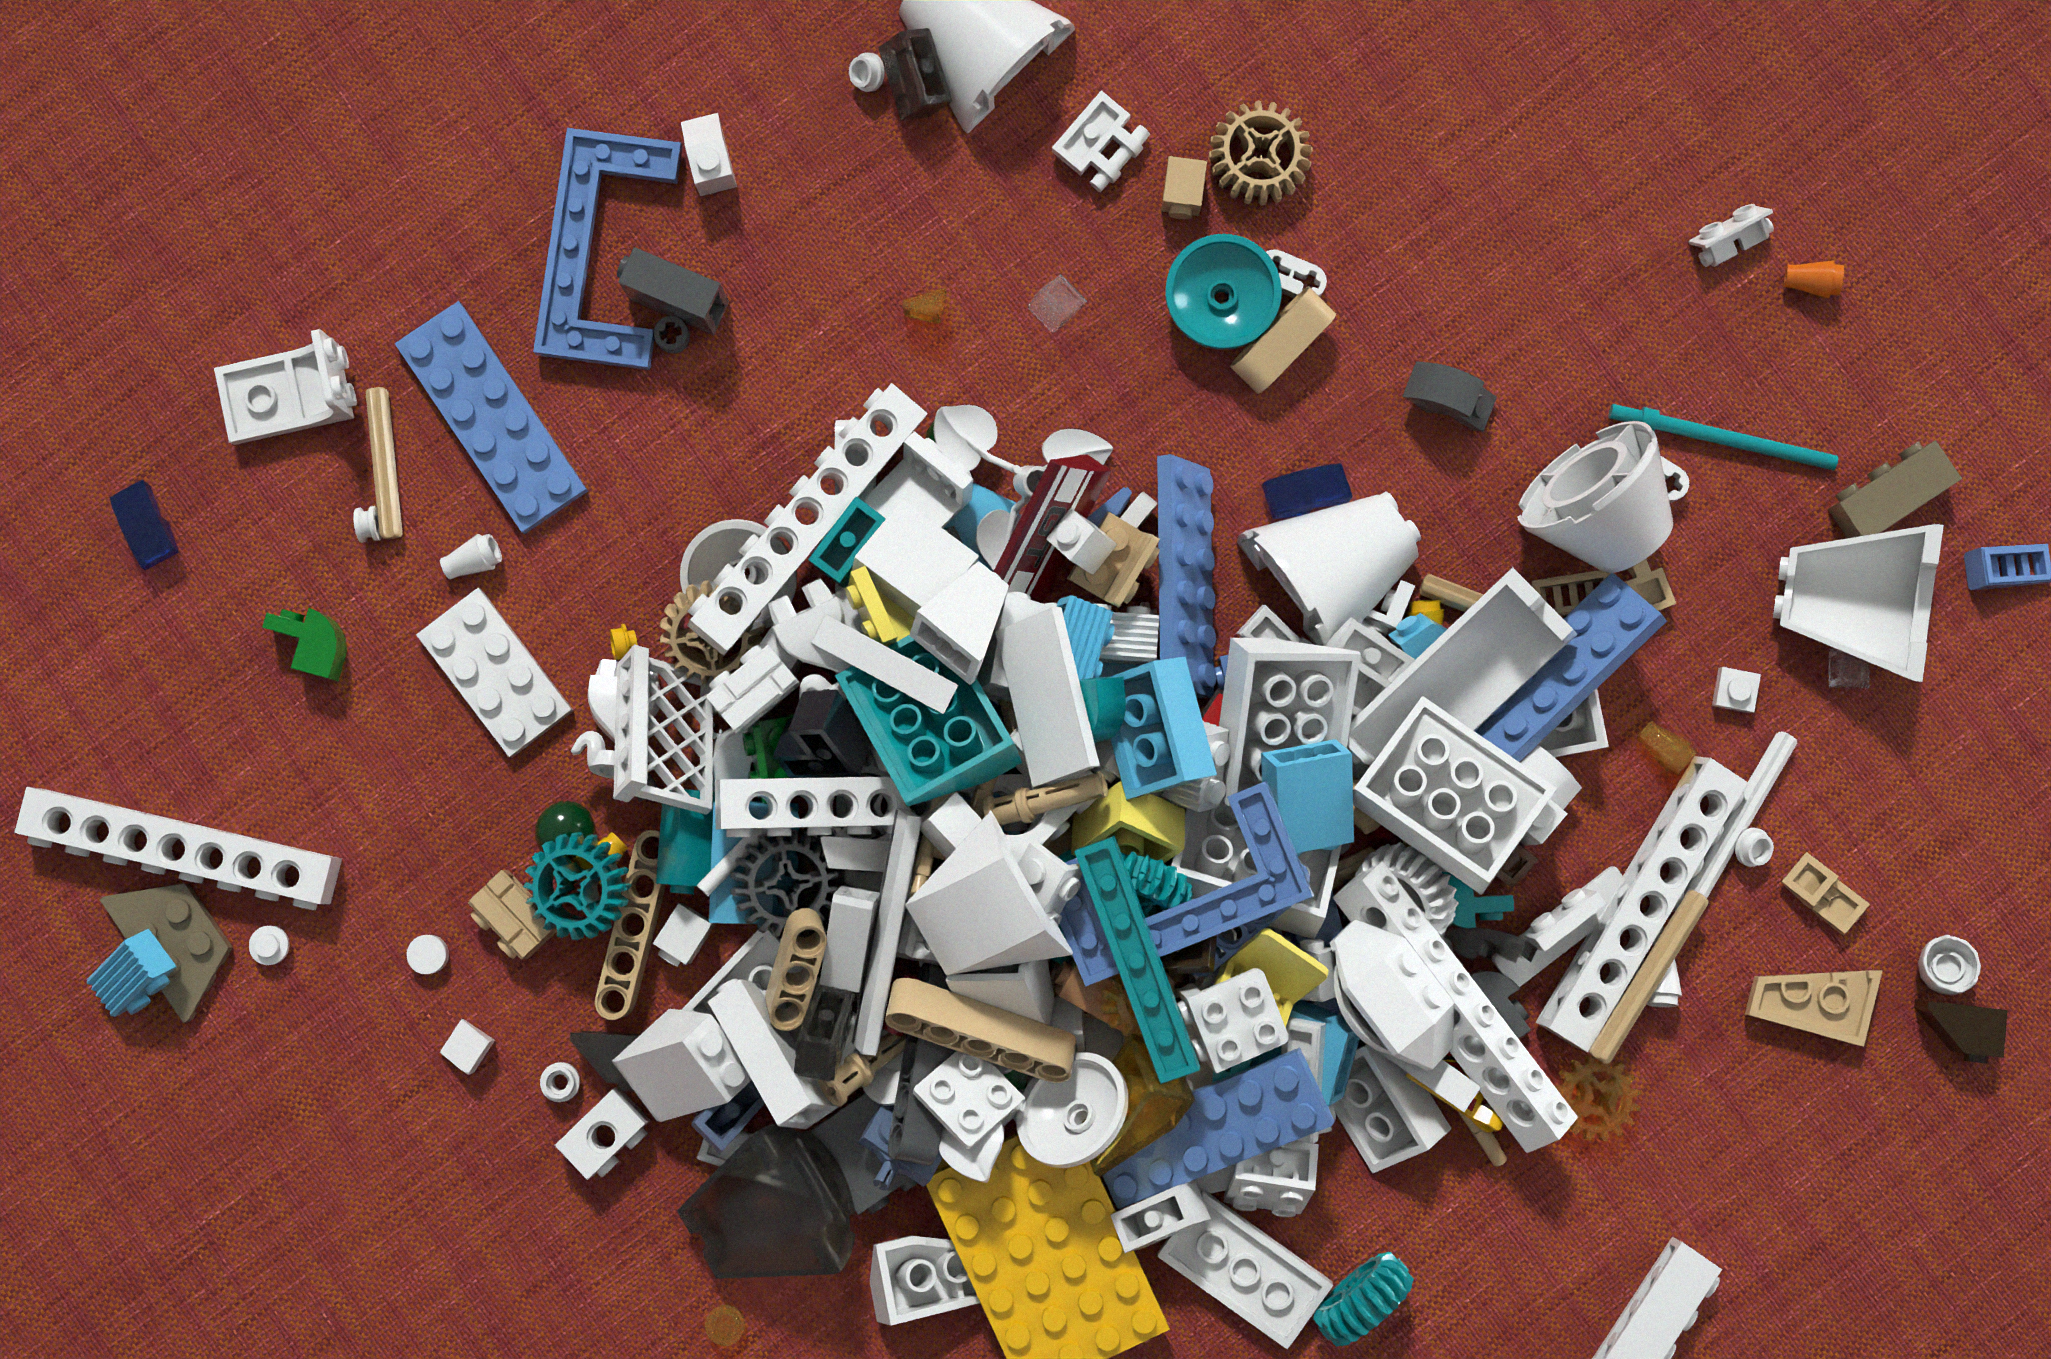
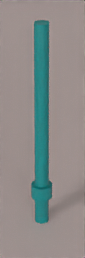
M1612 403L1608 414L1609 419L1617 421L1644 422L1653 431L1655 429L1833 471L1838 464L1837 455L1660 415L1659 410L1642 407L1639 410Z

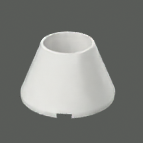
M1628 421L1604 428L1596 432L1599 439L1582 449L1576 443L1553 460L1533 480L1519 502V507L1523 512L1522 516L1519 515L1517 518L1524 529L1606 573L1626 570L1654 553L1670 535L1673 528V517L1656 434L1648 424L1640 421Z

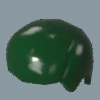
M568 800L559 801L546 808L538 817L535 825V840L540 852H544L542 845L545 842H555L556 837L563 834L568 835L570 838L571 834L576 832L583 833L585 839L588 835H594L596 826L590 812L579 803ZM567 855L571 862L577 857L576 855Z

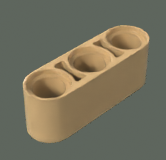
M1310 286L1306 287L1275 317L1266 332L1251 342L1235 358L1230 367L1257 394H1260L1333 321L1336 313Z
M809 908L796 910L788 917L766 990L765 1001L771 1024L776 1029L782 1031L794 1030L803 1023L827 946V937L821 917L816 911ZM807 929L815 931L808 937L798 936L799 933ZM794 966L804 967V969L797 973L787 972ZM784 1002L793 1003V1005L786 1009L777 1008Z

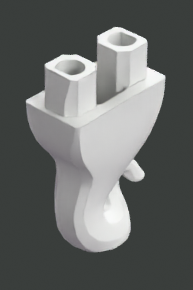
M821 578L802 587L811 606L803 611L795 612L788 595L768 603L771 618L774 622L772 628L782 648L791 656L805 663L831 669L837 673L853 666L811 643L825 614L843 624L845 623L844 611L836 595L832 596ZM818 674L806 676L799 688V700L802 692L822 691L824 689L838 690L844 700L847 697L838 681L830 684L824 677Z
M602 659L596 675H590L588 703L592 717L598 727L615 743L618 661ZM650 671L649 678L661 690L659 674ZM655 702L649 705V712L654 717L659 711V706ZM587 731L580 735L571 749L572 754H581L587 746V765L589 771L605 778L614 779L615 751L606 750L605 742L597 732Z

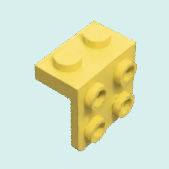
M866 566L851 571L848 587L845 588V592L852 609H857L863 621L861 623L863 634L886 647L908 636L915 618L876 590Z
M1264 928L1244 943L1232 957L1221 965L1214 985L1253 968L1262 970L1286 1028L1293 1005L1327 979L1329 970L1314 957L1290 943L1280 934L1271 929Z

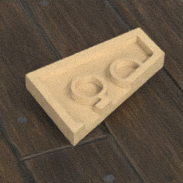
M1883 970L1754 976L1745 1015L1864 1047Z

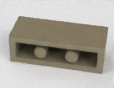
M1936 440L1925 446H1922L1919 441L1899 453L1902 460L1894 466L1890 467L1888 462H1885L1867 474L1870 481L1859 488L1856 483H1853L1835 495L1839 502L1828 508V511L1847 538L1881 533L1962 479Z

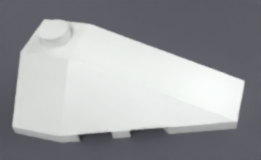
M907 1236L874 1244L870 1287L877 1322L892 1326L980 1303L952 1240Z

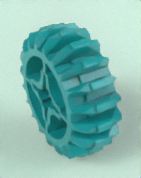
M581 832L572 833L570 838L568 835L563 834L557 836L555 842H545L542 845L544 852H537L532 856L537 866L533 865L525 870L533 878V881L526 882L523 888L533 891V896L529 897L525 903L528 905L536 904L538 907L532 918L540 919L545 917L543 929L549 931L556 927L557 937L563 938L570 933L572 940H580L584 934L590 939L598 936L599 930L605 932L611 929V920H619L623 915L618 907L626 906L629 902L625 896L621 895V892L629 890L632 886L630 883L622 882L621 876L626 875L629 869L626 867L618 869L616 865L622 855L615 853L609 856L611 843L603 842L598 845V836L593 834L588 835L585 839ZM567 855L582 857L590 862L593 867L584 870L577 862L572 863ZM554 876H555V879H556V881H557V887H556L555 892H554V888H553V877H554ZM586 878L580 883L581 888L577 889L580 892L568 895V893L575 889L574 884L578 883L574 880ZM600 880H601V884H602V896H601V897H600V895H599V893H598V888H597L598 883H599ZM569 902L578 911L583 910L587 917L573 915L565 910L562 905Z
M1121 852L1145 918L1192 900L1194 895L1192 893L1193 885L1187 881L1186 875L1177 873V867L1167 866L1162 859L1157 861L1151 859L1149 855L1144 857L1138 856L1135 852H1131L1130 855Z
M1391 1252L1380 1253L1370 1258L1364 1264H1360L1357 1269L1348 1274L1335 1288L1330 1290V1293L1316 1309L1313 1320L1319 1326L1320 1332L1336 1347L1349 1345L1351 1342H1356L1361 1336L1367 1335L1370 1330L1378 1327L1380 1322L1388 1318L1389 1314L1398 1308L1400 1302L1406 1299L1414 1281V1278L1408 1272L1409 1269Z

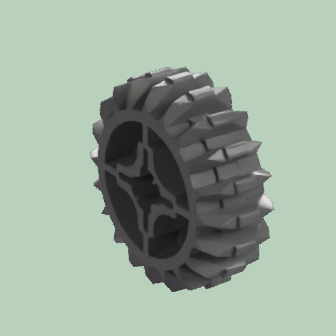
M791 829V836H786L785 841L783 836H772V843H770L764 834H760L757 836L760 849L757 850L755 846L749 843L746 844L744 848L751 855L749 860L742 857H737L735 860L738 865L744 867L743 873L731 872L730 875L731 879L742 881V886L733 887L730 889V892L733 896H744V899L737 902L735 908L739 912L750 908V911L744 918L746 923L752 924L759 919L757 930L761 933H765L772 924V935L780 938L788 917L798 907L797 899L799 893L807 887H812V884H814L812 895L802 908L816 911L820 915L822 922L825 920L824 915L818 910L821 906L831 909L832 902L825 899L827 893L834 894L839 888L828 885V880L836 879L839 877V873L836 870L825 869L828 867L825 856L819 858L823 853L821 842L814 844L810 848L813 836L805 833L798 841L797 830ZM786 850L801 853L809 861L813 872H795L791 865V860L787 859ZM774 854L770 874L755 882L756 873L761 864ZM782 874L792 879H797V881H793L791 887L788 886L789 890L787 892L778 887H773V885H777L778 879L782 880L780 878ZM756 894H775L779 906L782 907L783 915H773L765 911L759 904ZM807 929V930H804V931L810 932V931H812V929Z

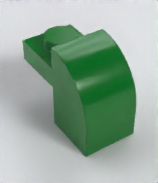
M308 608L304 623L305 615L281 609L280 616L266 613L262 628L299 638L291 668L339 681L346 658L347 644L345 635L335 620L311 608Z

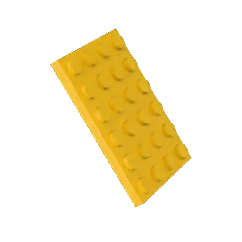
M1018 1133L1004 1139L987 1183L965 1177L948 1165L935 1171L930 1182L926 1184L1006 1359H1108L1170 1330L1135 1252H1124L1110 1216L1116 1212L1092 1160L1069 1168H1055L1044 1165L1025 1150L1020 1142Z

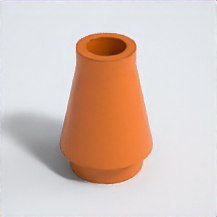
M1834 260L1798 265L1787 264L1784 287L1794 288L1827 299L1830 298V295L1840 296L1844 265L1835 264Z

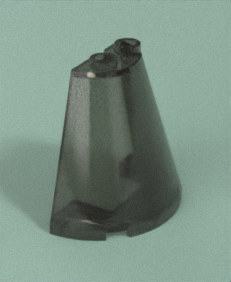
M777 1123L754 1132L677 1210L690 1234L697 1233L703 1238L705 1242L703 1256L717 1279L836 1274L841 1272L848 1262L855 1241V1233L850 1232L849 1216L855 1214L854 1203L849 1185L838 1162L828 1148L807 1130L800 1133L792 1129V1127L778 1126Z

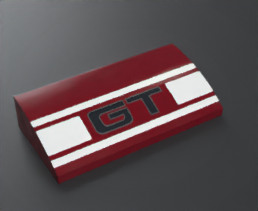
M1088 454L1051 459L993 571L1009 585L1007 593L1022 592L1029 595L1033 601L1044 602L1067 558L1046 538L1070 508L1087 519L1111 473L1110 469Z

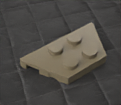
M178 884L109 895L99 899L126 939L146 929L151 930L177 966L167 976L170 983L161 991L183 1023L193 1020L197 1014L195 1012L205 992L210 990L216 979L218 968L225 963L233 946L190 884Z

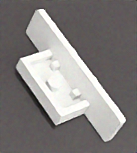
M1608 867L1584 887L1567 894L1561 900L1562 904L1553 911L1537 917L1531 923V927L1492 957V962L1500 973L1512 979L1520 987L1591 933L1624 879L1617 867Z

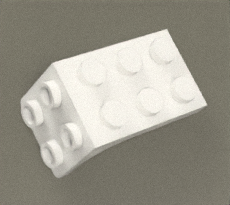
M317 329L311 331L313 343L308 346L214 368L229 443L236 445L353 419L352 406L357 405V399L352 384L346 381L344 369L349 368V361L345 348L339 346L332 337L330 338L322 330Z

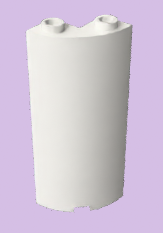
M1512 567L1351 721L1347 749L1352 753V761L1356 765L1362 761L1364 764L1371 766L1422 696L1473 731L1477 730L1564 648L1577 633Z

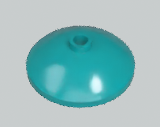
M1232 234L1209 235L1188 245L1174 260L1169 270L1165 287L1167 308L1178 329L1195 343L1208 348L1222 350L1245 346L1264 334L1278 313L1282 296L1280 276L1270 256L1251 240ZM1218 292H1223L1228 296V301L1220 304L1215 300L1214 295Z

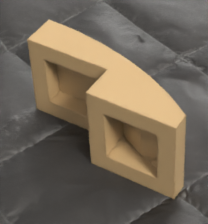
M1806 852L1781 883L1809 909L1844 936L1870 904L1840 882L1838 875Z

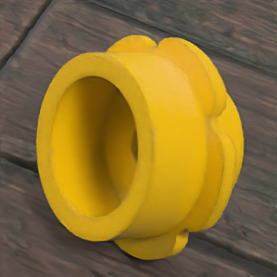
M621 624V628L610 630V644L614 660L622 659L634 645H638L635 631H627L625 624Z

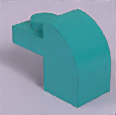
M1124 676L1080 679L1079 682L1094 743L1107 741L1117 734L1124 721L1126 712Z
M1442 872L1443 874L1451 875L1448 885L1457 889L1453 898L1459 904L1454 911L1456 916L1450 925L1464 929H1476L1475 913H1479V919L1483 921L1502 920L1503 912L1514 911L1513 895L1474 897L1471 887L1451 873Z

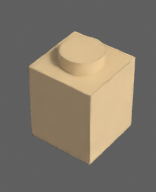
M1169 156L1161 211L1169 212V216L1176 219H1190L1192 215L1199 216L1207 161Z

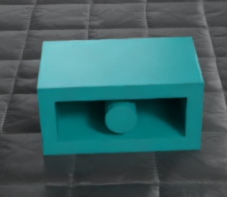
M855 496L808 560L816 569L839 586L846 588L849 583L854 557L886 518Z

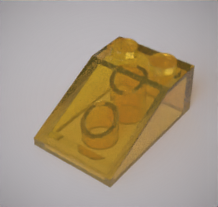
M1131 1033L1111 1061L1121 1072L1126 1082L1128 1109L1122 1128L1113 1142L1102 1153L1089 1161L1096 1176L1104 1175L1174 1129L1195 1101L1185 1076L1160 1084L1143 1035Z

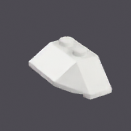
M1358 920L1350 922L1330 942L1331 950L1336 956V967L1343 991L1394 1057L1420 1066L1421 1069L1427 1072L1434 1069L1453 1048V1000L1406 938Z

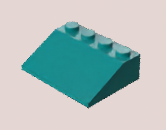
M909 635L889 645L888 648L958 685L944 714L855 666H851L835 675L907 807L986 783L1023 763L1015 743L977 678L975 682L969 685Z

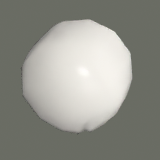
M1944 935L1931 940L1925 945L1918 961V968L1921 979L1931 990L1939 994L1957 995L1969 990L1977 983L1981 964L1977 951L1966 940Z

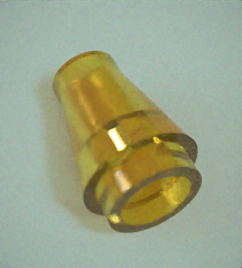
M1652 720L1636 738L1643 743L1666 772L1670 770L1677 776L1697 753L1690 746L1692 742L1658 726Z

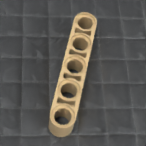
M649 830L643 832L634 844L628 868L629 871L625 882L630 883L632 886L629 890L622 892V895L629 902L626 906L618 907L623 915L614 922L595 996L597 1012L601 1017L608 1020H616L628 1016L633 1011L637 1002L666 884H656L658 858L651 859L646 853L647 842L651 838H659L660 831ZM644 875L649 876L654 882V890L646 898L640 896L636 890L638 879ZM634 913L639 914L644 920V929L637 936L630 934L626 927L628 917ZM622 952L630 953L635 961L634 968L629 974L620 972L616 965L617 958ZM612 990L620 992L624 997L625 1004L620 1012L610 1010L607 1005V996Z
M900 978L893 982L885 1022L889 1027L1048 1082L1061 1083L1071 1078L1077 1042L1073 1034L917 979Z

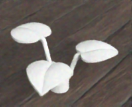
M943 406L938 409L934 421L935 443L942 450V454L953 463L959 462L963 464L969 471L979 464L982 457L988 462L1013 472L1014 488L1018 494L1022 495V499L1011 508L1010 513L1000 509L993 510L981 519L977 527L976 544L986 563L994 571L1022 514L1018 515V512L1028 504L1047 465L1043 467L1029 465L1020 467L989 454L987 450L992 448L997 440V426L993 417L986 410L978 406ZM1078 429L1056 431L1045 440L1042 446V455L1047 463L1051 459L1088 454L1104 465L1113 451V447L1101 437Z
M898 1041L893 1042L891 1045L885 1048L882 1051V1054L889 1048H891L894 1044H896ZM903 1052L874 1073L872 1083L867 1087H863L865 1093L876 1103L886 1106L895 1104ZM992 1063L1003 1075L1012 1071V1069ZM999 1122L970 1149H965L943 1126L939 1145L941 1156L954 1170L963 1176L987 1183L1004 1141L1002 1122Z

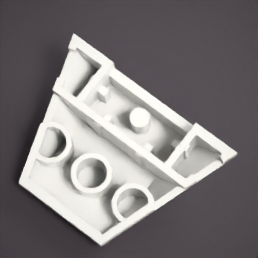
M992 811L982 819L905 904L946 975L1073 954L1053 917L1048 918L1009 851L1011 844Z

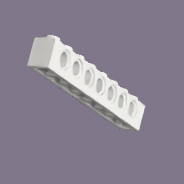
M892 383L884 392L879 388L873 392L863 405L868 410L860 421L855 417L850 419L838 434L843 438V441L835 450L828 446L814 462L819 468L810 479L803 475L789 491L794 498L784 509L779 504L764 521L769 527L763 535L758 538L753 534L738 551L744 556L734 568L728 563L714 579L713 582L718 585L717 589L709 598L702 593L687 611L693 616L687 626L723 656L827 535L855 496L859 497L928 414ZM873 421L883 422L888 428V436H876L870 429V423ZM848 450L859 451L864 457V464L861 466L851 465L846 460L845 452ZM826 478L836 481L840 488L839 494L828 495L824 493L821 489L820 481ZM798 508L810 509L815 516V523L811 525L801 524L795 516V510ZM774 537L786 539L790 545V552L785 555L775 553L771 549L770 540ZM751 566L760 568L765 574V582L759 585L751 584L745 577V569ZM725 596L734 597L739 602L740 611L734 615L725 614L719 607V600Z
M1694 756L1625 871L1622 883L1593 931L1585 938L1536 1020L1537 1024L1573 1047L1585 1052L1590 1050L1610 1014L1613 1013L1624 995L1631 979H1634L1644 963L1643 959L1650 947L1655 945L1665 929L1663 925L1671 912L1676 911L1683 900V892L1688 883L1701 872L1704 866L1703 858L1710 846L1716 844L1723 835V825L1728 816L1742 803L1744 798L1743 791L1748 784L1747 781L1712 758ZM1706 795L1709 800V807L1703 814L1700 809V802ZM1687 829L1689 841L1686 846L1682 847L1680 836ZM1667 862L1670 868L1669 875L1665 880H1662L1660 869ZM1645 896H1648L1650 906L1642 914L1640 903ZM1628 929L1630 940L1626 946L1621 947L1620 936L1623 931ZM1608 963L1610 966L1609 976L1601 981L1600 969L1604 964ZM1585 997H1589L1590 1007L1586 1013L1581 1015L1579 1011L1580 1003Z
M1009 774L998 776L993 793L996 792L1000 796L1015 793V790L1019 787L1033 789L1023 774ZM891 777L721 779L715 781L716 830L726 829V837H751V829L767 828V836H791V828H807V835H832L831 827H847V835L871 834V826H887V834H891L896 808L911 810L910 806H906ZM976 786L957 791L969 806ZM876 794L883 796L887 802V810L881 817L875 816L870 809V801ZM836 795L844 797L848 804L847 813L841 818L834 816L830 810V802ZM756 796L762 797L768 804V813L761 820L755 819L749 812V803ZM795 796L803 797L808 803V812L801 819L794 817L789 809L790 802ZM932 799L926 801V810L920 816L922 820L929 813ZM1022 820L1004 825V831H1024L1028 829V823H1024Z
M26 787L14 832L28 836V844L51 848L52 842L66 845V853L89 857L90 851L103 853L102 861L127 866L128 860L142 863L140 870L163 875L166 868L180 871L179 879L203 883L204 877L218 880L217 888L240 892L241 887L244 886L256 889L255 897L278 901L280 895L294 898V906L316 910L318 904H331L342 858L33 787ZM67 813L71 824L69 829L63 833L59 827V820L63 814ZM102 822H105L108 826L109 834L101 842L97 837V828ZM142 830L147 837V843L139 851L135 847L134 839L136 834ZM178 839L185 846L184 855L179 860L175 859L172 854V846ZM216 848L223 854V862L217 869L213 868L210 864V854ZM253 857H257L261 863V871L255 878L251 877L247 870L248 862ZM292 865L299 871V880L293 887L289 886L285 880V873Z
M1381 861L1352 878L1332 898L1351 922L1358 920L1406 938L1454 1002L1453 1048L1449 1052L1468 1077L1481 1086L1479 1091L1525 1152H1532L1560 1140L1578 1118L1386 864Z

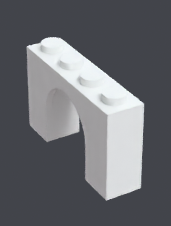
M1017 727L1010 736L1023 763L1017 765L1016 768L1025 776L1032 787ZM1086 770L1044 786L1032 787V789L1043 788L1093 773L1090 770ZM955 792L945 798L922 820L920 831L947 859L982 819ZM1096 799L1037 814V817L1033 819L1031 825L1023 834L1006 835L1011 844L1009 851L1016 863L1018 864L1029 843L1038 842L1042 845L1048 838L1054 841L1070 826L1066 820L1073 812L1076 811L1078 814H1081Z

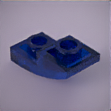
M1341 463L1296 471L1270 479L1262 484L1273 519L1308 514L1313 508L1348 503L1353 498Z
M142 479L109 497L125 539L142 569L146 571L179 553L170 523L160 516L151 485Z

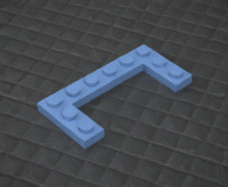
M567 128L533 350L535 355L650 370L655 339L653 329L580 320L602 174L677 184L683 149L681 142Z
M1267 781L1227 797L1258 873L1147 917L1146 921L1160 957L1314 896ZM1077 858L1065 862L1067 865L1079 864ZM1082 874L1079 880L1081 886L1072 899L1067 901L1060 913L1062 916L1060 925L1067 943L1073 951V958L1086 987L1119 974Z

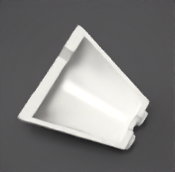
M902 0L903 2L899 8L900 17L962 129L967 134L995 108L994 96L1041 50L1049 55L1075 30V26L1068 19L1032 0Z
M1385 491L1380 495L1366 497L1246 530L1238 536L1237 543L1258 571L1265 567L1270 569L1304 614L1303 630L1314 645L1325 646L1350 617L1361 623L1371 609L1379 603L1419 557L1416 542L1421 540V535L1411 520L1404 521L1398 512V505L1390 493Z
M1932 524L1790 548L1789 557H1781L1778 580L1786 581L1784 596L1776 595L1773 618L1781 619L1780 625L1910 680L1922 682L1928 644L1926 640L1936 568L1939 563L1944 525Z

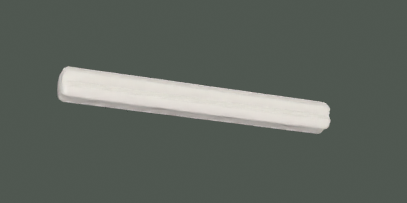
M1782 731L1776 733L1743 791L1744 798L1742 803L1728 816L1723 825V835L1716 844L1710 846L1703 858L1704 866L1701 872L1690 880L1684 890V895L1689 890H1694L1704 895L1707 899L1733 855L1739 836L1750 826L1796 747L1797 739Z

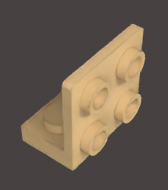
M1107 511L1098 528L1118 545L1094 575L1075 564L1067 579L1105 602L1119 608L1122 602L1129 603L1139 587V583L1135 580L1143 567L1149 569L1156 560L1160 551L1156 545L1160 539L1152 534L1138 530Z

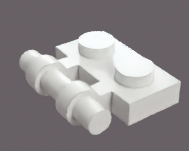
M1100 91L1053 145L1052 153L1080 176L1092 165L1098 173L1090 181V184L1094 189L1102 192L1109 182L1114 183L1120 177V170L1131 157L1136 158L1143 150L1142 144L1150 136V133L1141 125L1132 134L1128 133L1123 127L1130 120V114L1103 91ZM1113 139L1120 145V148L1108 160L1101 152Z

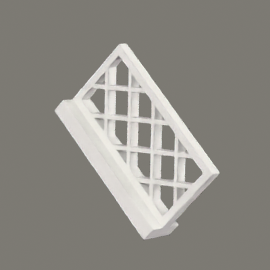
M634 645L617 663L613 799L629 802L636 796L706 815L713 809V705L706 697L712 691L708 685L713 680V676H710L707 684L703 685L700 681V674L695 673L691 679H687L686 672L689 670L688 668L681 667L674 670V664L650 658L649 648ZM650 671L660 674L668 686L659 690L649 678ZM689 682L700 685V698L695 701L682 684ZM672 690L686 706L679 712L674 709L664 696ZM653 702L668 717L667 720L660 724L649 712V705ZM688 712H691L700 723V731L696 734L682 719V716ZM671 723L685 738V741L678 746L664 730ZM653 735L667 750V753L660 758L648 745V738ZM688 745L700 757V765L694 767L681 751ZM670 757L676 761L685 773L678 780L675 779L663 764ZM654 769L667 787L659 789L648 786V772ZM690 779L700 791V799L690 797L680 784Z

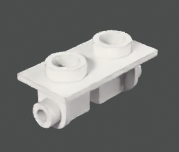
M1755 204L1742 206L1733 212L1734 217L1723 223L1714 222L1704 226L1699 230L1700 235L1688 242L1690 245L1702 247L1703 252L1699 253V259L1705 267L1709 265L1715 267L1738 254L1733 242L1738 239L1741 250H1747L1768 239L1769 233L1774 231L1772 222L1768 218L1764 219V217L1772 214L1773 211L1772 209L1755 206Z

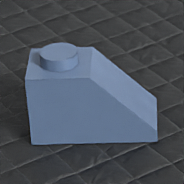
M751 1080L728 1103L697 1111L691 1126L718 1153H721L765 1102Z

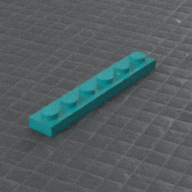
M1115 836L1076 849L1074 851L1160 1084L1199 1071L1201 1068Z

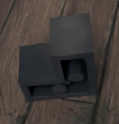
M838 690L802 692L793 718H787L773 757L789 778L860 777L872 742L858 717Z

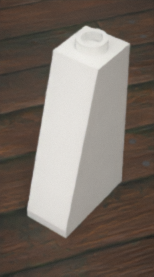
M732 979L722 984L717 989L718 994L707 1002L777 1125L807 1129L837 1109L838 1106L832 1104L823 1094L819 1086L818 1075L789 1032L776 1029L771 1024L765 997L754 982L742 979Z

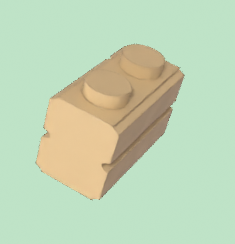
M501 870L469 900L468 904L474 909L470 915L484 930L487 931L491 927L500 936L501 939L497 944L510 958L514 959L518 956L521 960L528 959L557 932L556 927L549 931L543 929L545 917L540 919L532 918L538 907L536 904L528 905L525 902L533 895L523 888V885L509 870Z

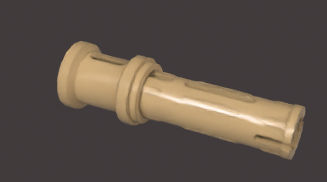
M1098 771L1094 774L1039 789L1030 790L1028 787H1019L1015 790V793L998 798H994L992 795L983 798V811L985 816L992 811L1001 828L1002 825L1021 820L1024 823H1029L1037 817V814L1092 799L1107 797L1108 787L1104 775L1101 771Z
M889 1032L880 1038L876 1056L858 1053L849 1054L845 1057L844 1064L831 1074H822L818 1082L826 1098L832 1104L839 1107L845 1104L847 1096L860 1086L867 1087L874 1079V1073L904 1051L906 1033L901 1037ZM900 1038V1041H898L896 1044H894L891 1048H889L882 1054V1051L885 1048H887L889 1045H891L893 1042Z

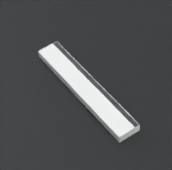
M896 808L851 1041L859 1052L865 1055L876 1056L878 1052L922 822L921 817L909 809Z

